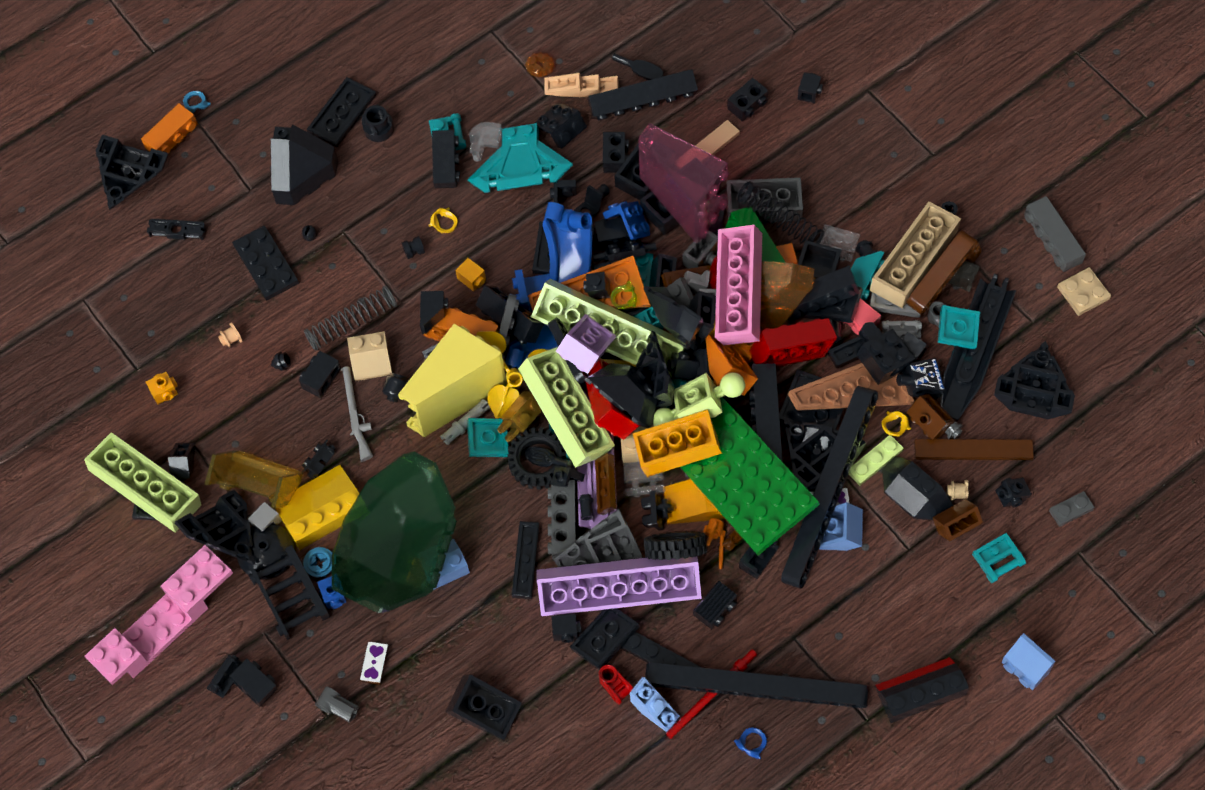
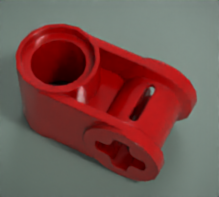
M612 665L601 667L599 682L611 698L620 705L622 703L621 700L630 694L633 687ZM605 673H611L614 677L611 680H605L602 676Z

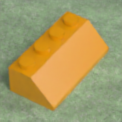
M708 410L633 433L640 466L647 477L722 454Z

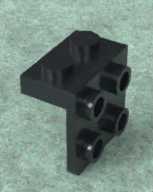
M561 103L553 105L548 112L540 116L535 122L540 130L551 134L555 144L560 149L587 128L579 110Z

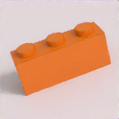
M178 103L141 138L145 149L149 152L152 148L169 153L176 144H179L189 132L195 129L197 125L196 118L193 113Z

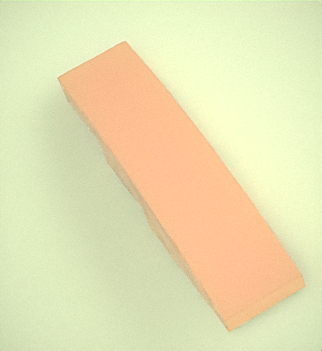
M580 73L545 78V95L588 97L619 88L618 76L600 78L597 74L581 77Z

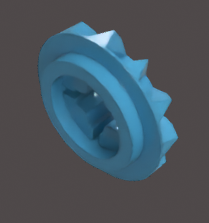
M323 547L310 550L305 555L303 561L306 572L317 579L322 576L326 577L328 573L332 572L335 565L334 555L330 550ZM316 557L321 561H325L322 563V569L318 565L314 566L317 564Z

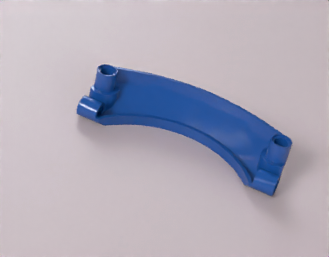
M548 202L543 220V229L550 256L549 279L561 283L590 272L592 217L587 212H575L572 209H564V206L561 204ZM544 324L536 343L527 342V344H523L517 341V339L512 341L507 351L506 365L510 368L518 369L532 351L536 349L550 350L558 347L549 326Z

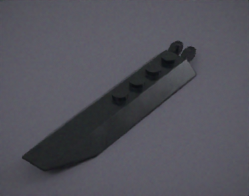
M995 273L990 284H987L982 279L979 280L968 309L980 312L976 349L954 346L944 372L943 384L945 391L941 397V407L957 421L981 388L1016 290L1007 291L1006 289L1010 278L1005 277L1002 287L995 286L998 280V274Z

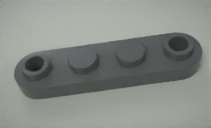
M513 294L508 295L499 333L506 340V348L510 339L507 336L508 329L512 330L515 318H512L513 310L517 311L519 300L516 299L517 295Z

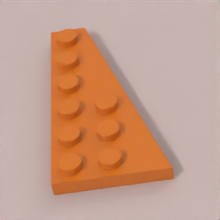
M634 256L561 282V284L589 296L587 292L585 293L583 282L586 281V274L605 272L610 280V298L598 299V301L615 309L651 307L643 289L644 284ZM542 290L528 295L532 310H534Z

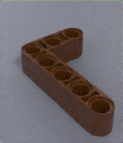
M960 231L908 297L906 304L920 315L924 314L965 260L973 263L981 253L979 242L965 231Z

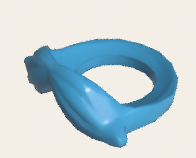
M191 91L183 99L185 108L191 113L195 112L197 108L205 109L211 104L207 102L205 95L200 91ZM192 96H199L202 99L201 103L196 106L188 105V100Z

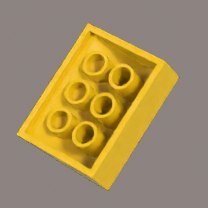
M341 465L272 502L299 550L368 512L364 500Z

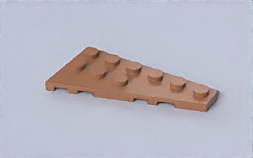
M863 363L790 390L788 393L796 410L848 408L857 386L878 392L875 406L912 405L915 402L913 397L908 395L906 386L897 385V375L878 385Z

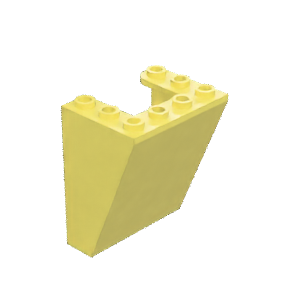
M453 324L398 394L399 398L410 403L408 407L416 412L415 416L410 417L406 422L407 426L423 437H426L471 410L482 399L487 400L488 392L493 386L502 384L506 387L507 380L502 352L498 347L487 344L482 337L472 335L464 326L459 327Z

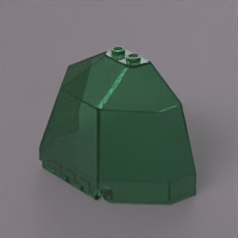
M415 451L409 452L397 458L367 481L343 520L332 553V589L370 610L382 613L427 596L433 592L434 588H437L441 575L439 572L442 571L446 559L445 553L448 552L452 540L450 535H453L457 523L454 517L455 505L437 463Z

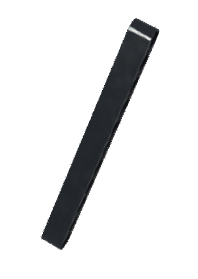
M857 386L854 390L813 494L820 505L803 519L781 576V582L802 589L807 581L878 399V392L876 390Z
M661 663L646 664L645 679L653 687L853 708H867L869 687L863 684Z

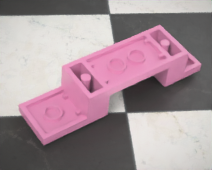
M204 545L161 585L165 595L123 634L114 628L84 657L112 685L126 672L135 678L208 609L204 600L233 574L232 570Z

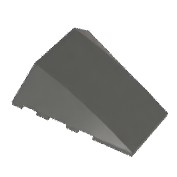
M618 508L557 554L554 560L557 567L639 559L643 558V555L625 517Z

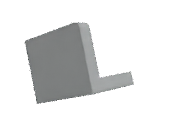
M706 270L702 275L690 271L684 274L692 294H697L699 289H706L708 287L709 270Z
M265 502L248 518L251 526H256L261 531H264L271 523L278 525L282 521L279 514Z

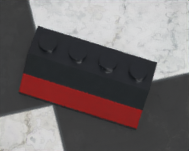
M950 657L874 686L890 723L967 695L969 690L961 669Z

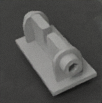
M918 320L882 321V334L894 329L899 338L902 334L906 335L909 332L918 339H921L922 323Z

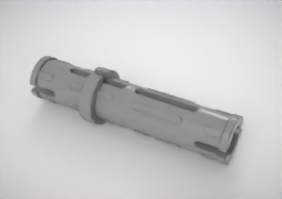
M482 399L459 421L453 422L452 427L440 436L442 440L445 439L443 442L449 445L456 437L463 435L467 429L468 418H479L490 409L489 404L486 405L488 402Z

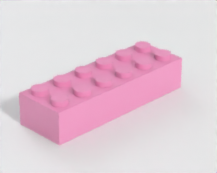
M755 225L718 229L715 338L722 345L760 341L762 232Z

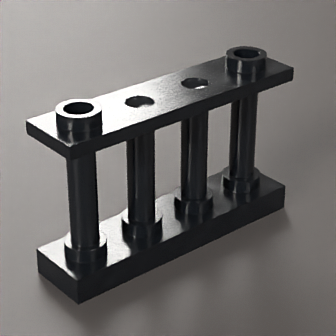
M292 545L285 548L287 555L284 556L285 558L257 573L253 565L249 567L252 572L249 574L253 585L258 584L278 622V625L275 627L279 635H285L287 640L290 639L288 630L316 616L317 618L320 616L323 621L330 618ZM288 565L294 566L296 572L293 573V576L265 590L260 581L261 579ZM296 582L303 583L305 589L302 590L303 592L274 607L269 598L270 596ZM305 599L312 600L314 606L311 607L312 609L284 624L282 623L278 615L279 613Z

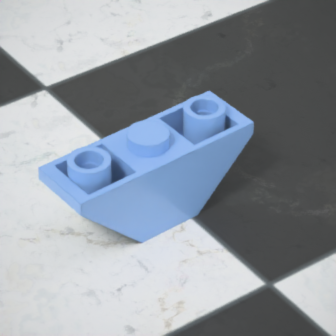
M644 677L640 679L630 692V701L664 731L667 732L680 717Z

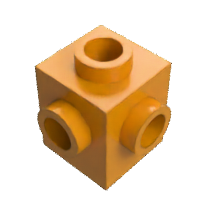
M167 372L159 373L146 381L157 405L164 401H169L178 395L175 389L178 385L173 376L169 378Z

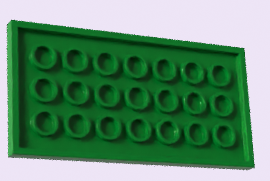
M721 397L723 413L711 418L722 454L696 461L680 468L757 555H760L820 504L728 402Z

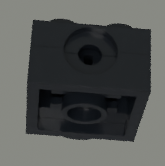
M867 322L862 326L859 335L865 343L862 344L856 355L878 385L902 373L915 360L894 329L882 334L873 322Z

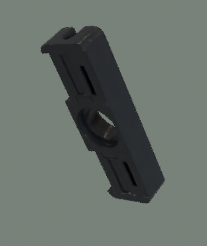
M150 219L148 222L147 233L149 237L166 236L168 239L184 240L185 238H201V241L205 238L206 226L204 222ZM176 226H180V227H181V231H180V232H178V233H173V232H172V229H173L174 227H176Z

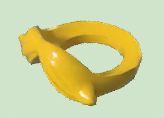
M449 207L446 209L439 208L432 214L429 227L433 226L440 233H450L457 227V217L449 211ZM437 214L452 219L454 221L452 228L442 229L439 226Z
M887 411V416L881 422L883 430L891 436L899 437L906 430H911L908 417L900 411ZM899 417L902 418L899 432H891L887 429V422L896 420Z

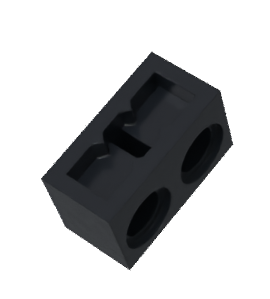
M751 78L727 99V109L743 122L747 117L753 116L759 107H763L767 103L768 90L757 80Z
M603 132V173H617L629 157V155H625V150H629V139H625V132Z

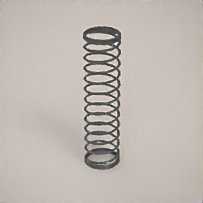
M385 285L382 287L383 293L376 290V296L370 293V300L363 297L364 304L357 300V307L353 304L350 305L351 311L345 307V316L340 311L337 312L338 318L332 314V323L329 319L325 318L326 327L322 322H318L319 330L316 326L312 325L313 334L310 330L304 329V333L315 351L318 350V346L321 348L314 328L318 331L324 342L328 344L320 324L334 341L326 320L334 328L337 335L341 337L333 317L338 321L345 334H347L339 313L344 317L352 330L353 327L348 319L346 310L360 327L352 306L366 323L358 302L364 307L372 320L373 318L367 308L365 299L373 307L377 316H379L371 295L377 300L383 312L386 311L381 304L378 292L383 296L390 309H392L391 305L393 307L397 306V302L390 289Z

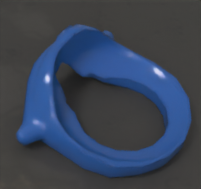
M757 728L746 729L738 740H734L740 750L758 759H761L760 753L767 744L765 734ZM757 733L762 738L761 745L753 750L746 749L745 739L747 735Z

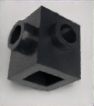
M1007 478L995 490L1003 507H1018L1032 495L1024 478Z

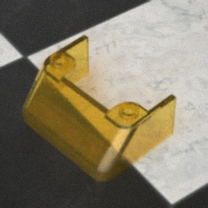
M228 451L212 454L205 484H219V487L225 490L239 487L268 497L269 501L272 502V508H283V506L288 505L298 488L303 472L242 451Z

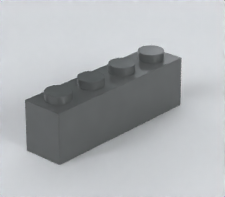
M1047 196L1028 204L1024 214L1025 219L1033 226L1036 236L1043 241L1046 251L1050 252L1053 256L1056 266L1065 272L1082 264L1086 255Z

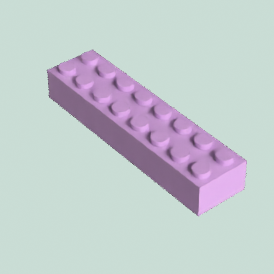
M697 556L676 560L639 558L536 570L541 616L701 599Z

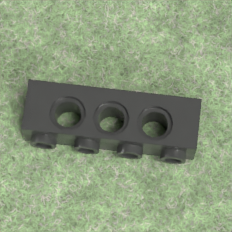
M569 480L568 487L553 485L548 487V499H551V505L548 506V517H551V524H548V536H551V542H548V554H552L553 561H555L554 557L576 541L575 480ZM559 500H566L565 504H558L557 502ZM559 518L567 519L563 523L557 522ZM560 536H565L567 538L565 541L557 540V538Z

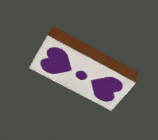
M368 642L360 677L361 682L381 685L389 648L388 644Z

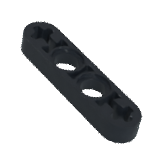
M556 317L548 323V326L559 347L568 332L562 321ZM565 360L575 380L579 384L586 382L585 379L589 374L580 371L569 360Z

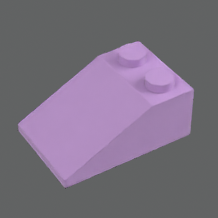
M585 314L567 333L556 352L563 359L569 360L576 365L580 371L588 374L617 336Z

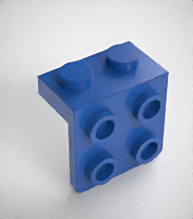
M638 201L615 203L608 206L609 210L603 212L605 219L621 216L631 240L650 236L649 224L645 221L643 209Z
M522 269L515 270V278H512L513 288L518 291V294H515L517 295L516 299L519 300V304L525 309L533 312L528 295L542 290L544 283L549 280L550 274L524 278Z

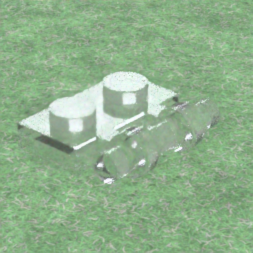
M824 224V236L820 244L841 249L840 261L852 262L853 254H849L847 251L855 253L860 234Z
M640 462L623 463L625 484L632 483L633 488L625 489L626 496L640 497V495L650 494L649 491L654 490L656 494L665 492L664 485L656 484V481L664 480L663 472L647 477L641 469ZM650 482V486L639 487V483Z

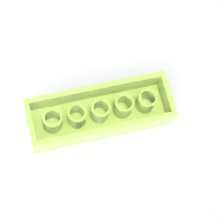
M556 347L528 357L518 370L576 468L607 454L615 444L606 429L600 428L595 424L591 403L579 383L573 377L565 359L556 352L558 348Z
M112 432L84 459L91 473L175 533L179 530L175 521L189 513L193 515L201 506L199 494Z

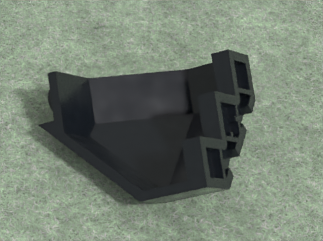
M292 124L291 128L275 127L273 138H271V190L276 204L295 205L300 202L302 197L307 194L310 195L320 188L322 183L336 177L338 158L334 146Z

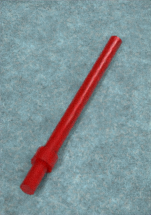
M751 649L742 659H738L733 664L734 667L730 671L743 672L747 665L757 656V653ZM707 692L665 733L667 737L672 739L718 693Z

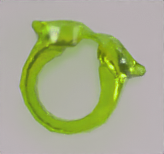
M630 281L626 285L616 287L611 293V302L618 309H626L631 306L636 307L637 295L634 292L635 287ZM621 291L632 292V297L626 304L619 305L615 302L617 293Z

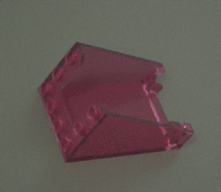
M649 123L638 138L640 178L693 241L699 243L701 238L704 239L707 236L710 225H714L717 221L720 210L723 211L728 204L726 195H716L722 181L725 182L729 175L727 171L728 163Z

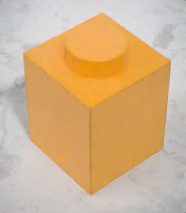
M469 258L455 270L457 279L473 292L485 283V270Z

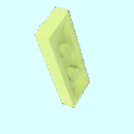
M889 435L852 465L849 475L861 486L895 456H898L904 448Z

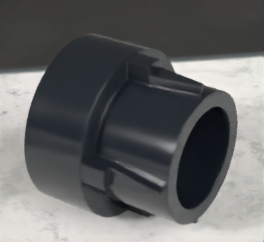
M377 104L365 110L364 115H362V127L365 136L373 142H383L389 139L394 132L392 117L387 113L386 109Z

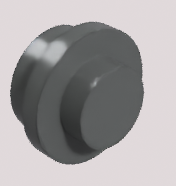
M956 421L951 424L945 431L948 435L947 438L951 439L953 437L956 439L963 432L961 430L963 425L961 423L958 424Z

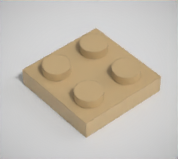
M1090 267L1060 282L1057 286L1078 316L1111 298L1110 293Z

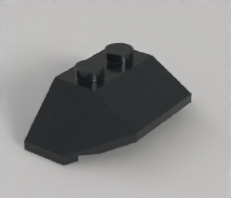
M895 456L882 469L884 493L912 518L933 520L932 517L954 506L942 486L914 462Z

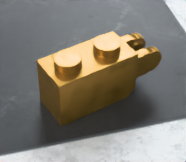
M531 391L522 392L502 415L503 422L497 430L501 434L508 428L511 429L505 436L507 442L512 441L519 432H524L542 411Z

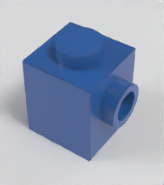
M336 575L317 582L327 609H336L341 607L343 603H346Z

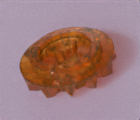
M541 51L537 54L533 52L532 56L528 57L527 62H525L526 70L535 77L547 76L554 68L553 58L548 53L544 54ZM537 61L543 63V68L537 64Z

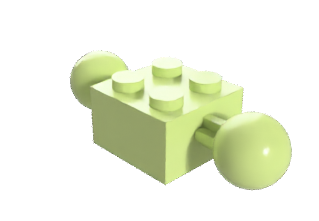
M731 372L723 376L720 386L717 387L709 375L705 373L674 389L676 408L673 410L669 408L656 410L652 421L653 426L704 410L709 411L711 418L723 413L720 398L725 395L731 398L740 396L745 390L744 378L738 373Z

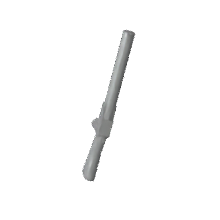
M346 366L341 371H343L352 428L350 435H355L359 444L360 460L364 462L371 459L373 455L362 432L372 430L371 423H365L364 417L357 413L350 367ZM358 416L363 418L364 424H359Z

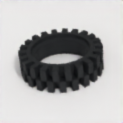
M540 427L539 431L531 428V432L528 433L525 430L522 436L520 434L516 436V441L512 440L511 447L508 449L509 454H507L510 472L517 482L520 481L524 487L527 484L529 489H533V486H536L537 490H541V486L545 485L546 489L551 483L555 467L563 466L554 464L546 472L531 473L524 469L520 463L522 452L530 445L545 444L553 449L556 457L566 459V451L555 433L552 434V430L547 429V432H544V428Z
M677 531L675 533L667 532L666 534L660 533L659 535L647 536L644 538L645 558L652 560H676L701 556L707 553L706 534L695 531Z

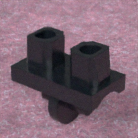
M655 490L649 491L650 496L641 498V505L644 510L651 509V514L643 515L642 523L646 528L655 527L658 531L664 530L663 519L669 518L668 513L673 512L674 507L668 504L667 499H662L660 495H657Z

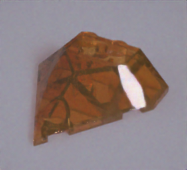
M762 261L760 326L762 329L778 328L785 323L806 294L812 290L814 268L794 263Z

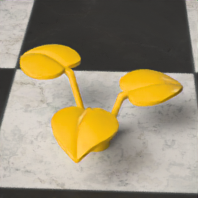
M480 331L476 333L475 337H482L487 344L498 347L502 353L506 350V340L500 333L494 331ZM536 349L532 351L528 355V357L537 355L548 350ZM504 360L508 384L506 387L502 384L493 386L487 395L488 404L496 419L502 418V415L520 396L519 391L512 387L520 386L523 381L519 370L516 368L509 369Z

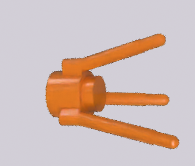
M712 518L709 520L708 525H705L703 532L708 536L707 546H710L712 539L720 537L719 569H722L724 552L722 544L726 531L723 530V521Z

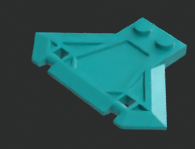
M537 123L503 128L502 146L468 179V182L484 193L490 192L491 187H497V191L539 185L543 184L544 179L549 178L550 183L557 182L573 166V163L539 141V127Z

